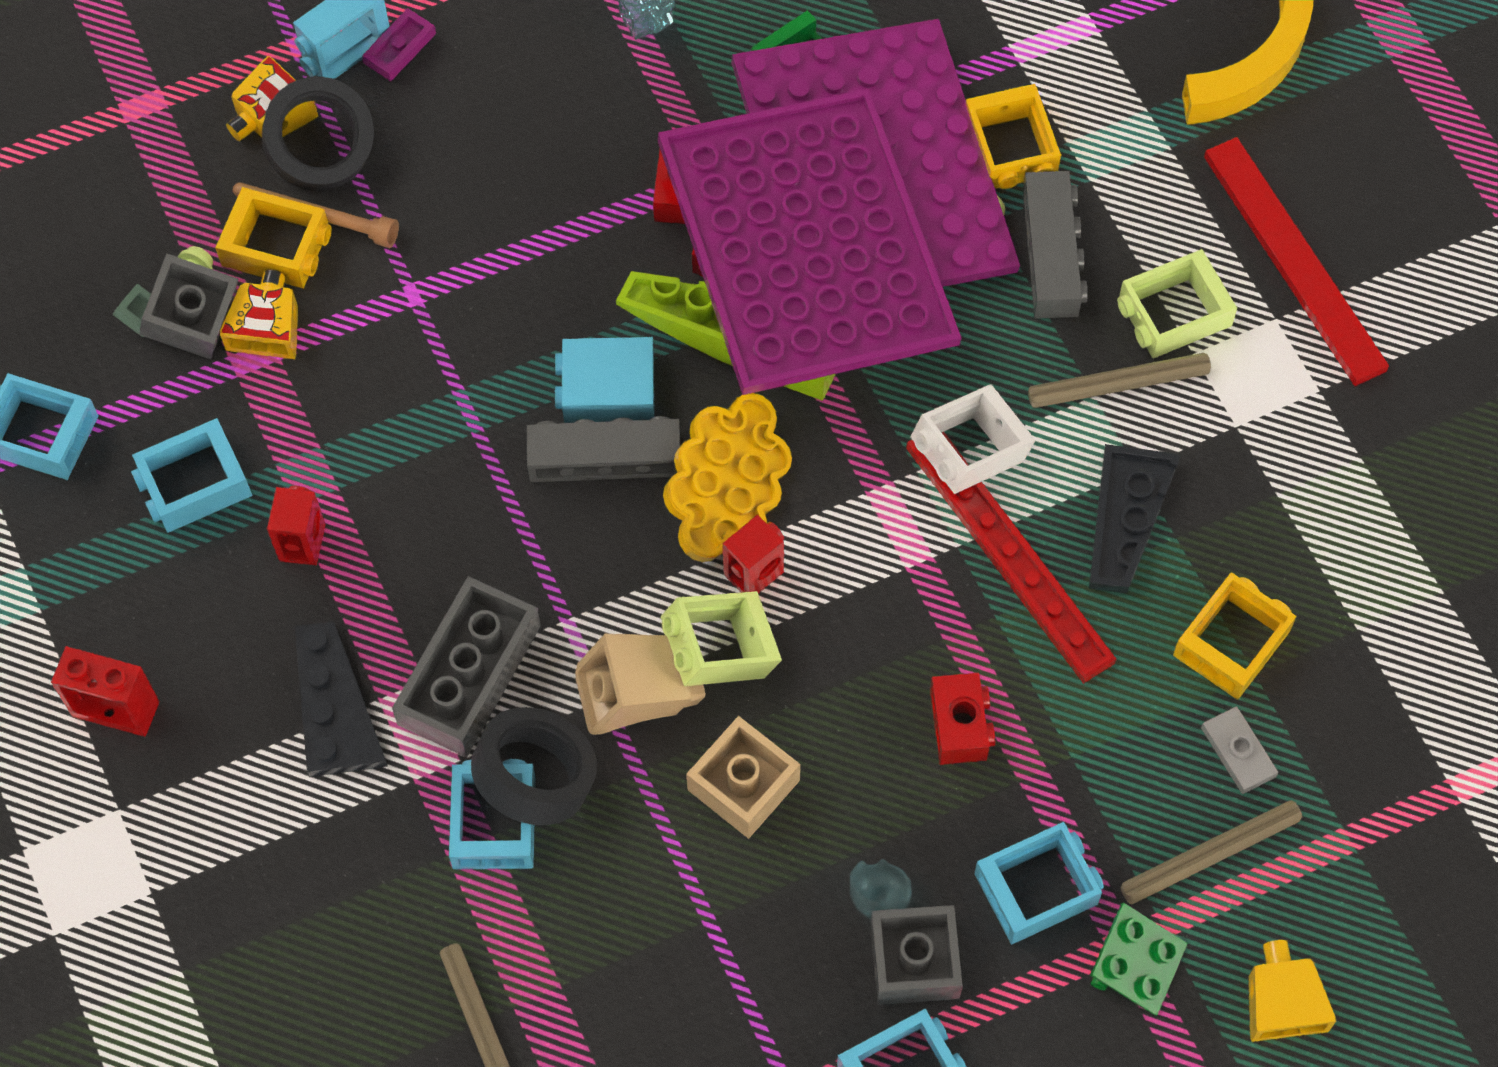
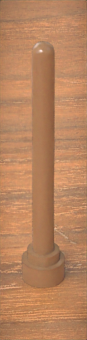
M236 183L233 186V193L237 197L241 188L244 187L325 209L328 223L368 234L369 239L374 240L376 245L391 248L398 236L399 222L392 218L382 216L380 219L374 218L369 220L248 184Z

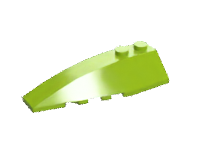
M631 271L616 299V305L677 340L733 366L704 281H699V284L680 282V279L676 277ZM836 374L789 384L784 387L823 401Z

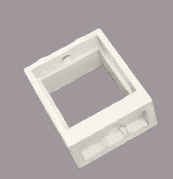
M991 384L922 414L911 435L916 448L925 455L936 469L939 478L946 482L954 494L1024 462L1036 441ZM974 418L999 452L967 466L941 432Z

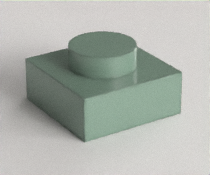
M136 284L115 309L113 316L137 334H140L141 319L151 293L139 284Z

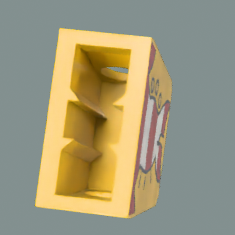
M267 56L231 96L238 115L228 122L226 126L232 136L238 141L243 140L253 131L262 138L263 122L269 104L282 88L296 81L270 56ZM315 101L301 103L286 115L282 123V137L318 117Z
M266 270L263 273L261 285L251 283L240 285L220 329V336L226 351L288 359L296 358L298 305L293 290L283 287L285 282V275L276 270Z

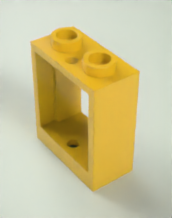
M1036 84L966 99L965 104L995 189H1009L1018 183H1023L1025 172L1058 171L1061 154ZM1028 117L1041 155L995 165L982 127Z
M242 187L215 249L223 267L263 277V273L266 270H276L285 275V284L304 289L308 277H313L316 273L319 251L322 246L328 244L332 227L328 224L325 209ZM260 214L307 227L293 260L246 248V244Z
M1231 572L1180 637L1173 656L1239 700L1289 634L1297 616L1291 613L1290 608L1282 601L1272 600L1261 593L1251 580L1244 577L1239 578ZM1228 600L1274 631L1246 669L1199 638Z

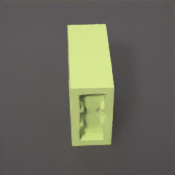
M1202 249L1124 280L1120 296L1117 299L1120 312L1125 318L1129 317L1135 327V336L1139 345L1142 348L1146 347L1153 359L1231 327L1237 311L1235 303ZM1189 280L1209 315L1159 334L1140 300Z
M757 591L679 597L661 615L662 630L669 640L674 655V665L680 673L684 686L764 679L782 661ZM730 620L743 658L704 662L691 623Z

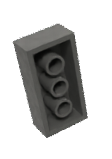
M468 576L392 707L397 725L467 758L541 627L538 608Z

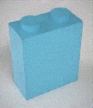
M653 337L562 339V353L555 354L556 376H562V386H555V408L562 409L564 423H574L581 419H589L595 422H610L617 418H629L635 421L650 420L654 417Z

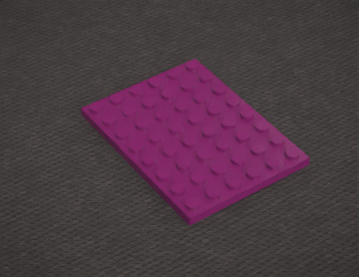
M939 19L732 54L731 63L746 114L869 88L942 287L1018 272L1020 263L965 104L966 100Z
M869 88L658 132L657 141L742 395L959 346L961 335Z

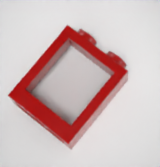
M68 646L65 647L51 680L53 687L72 717L144 737L147 735L160 702L141 666ZM108 710L114 711L111 717L106 716Z

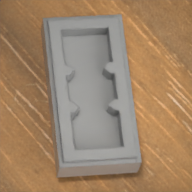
M1237 706L1202 724V731L1242 794L1277 777V769Z

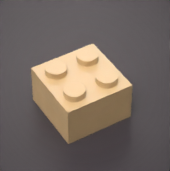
M738 716L686 774L687 789L749 839L800 781V764Z

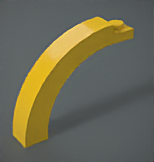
M1279 0V22L1269 38L1255 52L1223 69L1186 75L1182 99L1187 125L1205 123L1238 113L1257 103L1277 87L1292 69L1300 54L1312 15L1313 0Z

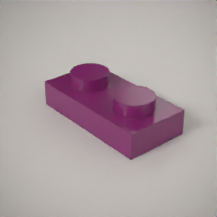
M407 8L362 55L363 63L389 81H392L436 34L435 26Z

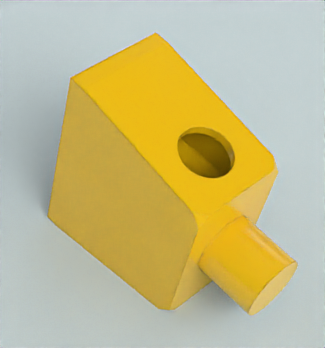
M1275 940L1263 944L1266 964L1254 966L1249 975L1251 1042L1329 1032L1336 1019L1314 962L1311 959L1291 961L1286 940Z

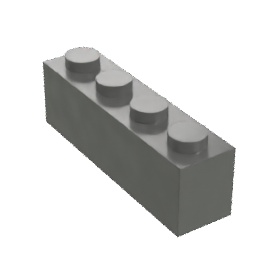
M1069 171L1025 172L1023 202L1034 319L1079 317L1081 303H1087L1086 280L1080 281L1079 271L1084 270L1083 248H1077L1076 239L1081 237L1080 216L1074 217L1073 207H1077L1078 204L1077 185H1071Z
M657 416L650 420L633 421L629 418H617L610 422H595L589 419H581L574 423L557 424L553 421H541L535 425H527V468L530 482L672 477L677 473L674 463L675 453L681 446L679 419Z

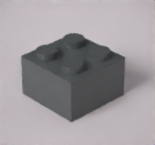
M166 253L141 319L139 335L211 360L220 337V329L236 293L238 278Z
M954 905L872 911L870 929L877 1005L960 999L963 985Z

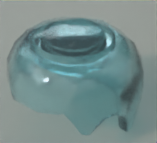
M884 859L873 865H866L864 861H860L850 873V898L858 912L871 919L872 911L907 909L912 898L911 880L903 869L888 864Z

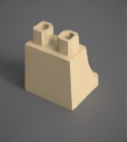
M604 634L578 662L575 671V679L587 728L590 734L594 735L604 734L642 721L677 715L684 707L697 705L706 695L703 685L684 686L680 673L675 668L674 655L666 635Z

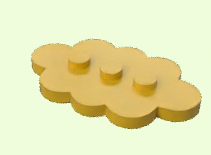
M756 393L741 395L732 402L728 410L718 406H711L701 410L691 422L689 431L691 439L684 442L675 453L674 463L677 473L664 486L663 498L669 512L682 520L678 533L679 544L684 553L693 560L708 562L719 557L723 553L722 543L757 514L767 523L765 514L773 510L781 500L782 491L778 480L790 469L792 455L786 442L773 433L777 422L776 411L771 402L762 395Z

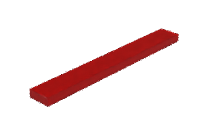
M1236 137L1206 150L1205 160L1353 385L1357 386L1387 372L1389 364L1239 139Z
M941 432L947 439V441L951 444V446L955 449V451L958 453V455L962 458L965 464L969 466V464L966 462V460L963 458V456L960 454L957 448L953 445V443L950 441L947 435L944 432ZM910 440L907 442L906 449L1082 683L1084 684L1114 665L1116 657L985 485L980 482L954 494L946 482L939 478L936 469L925 455L916 448L914 441Z

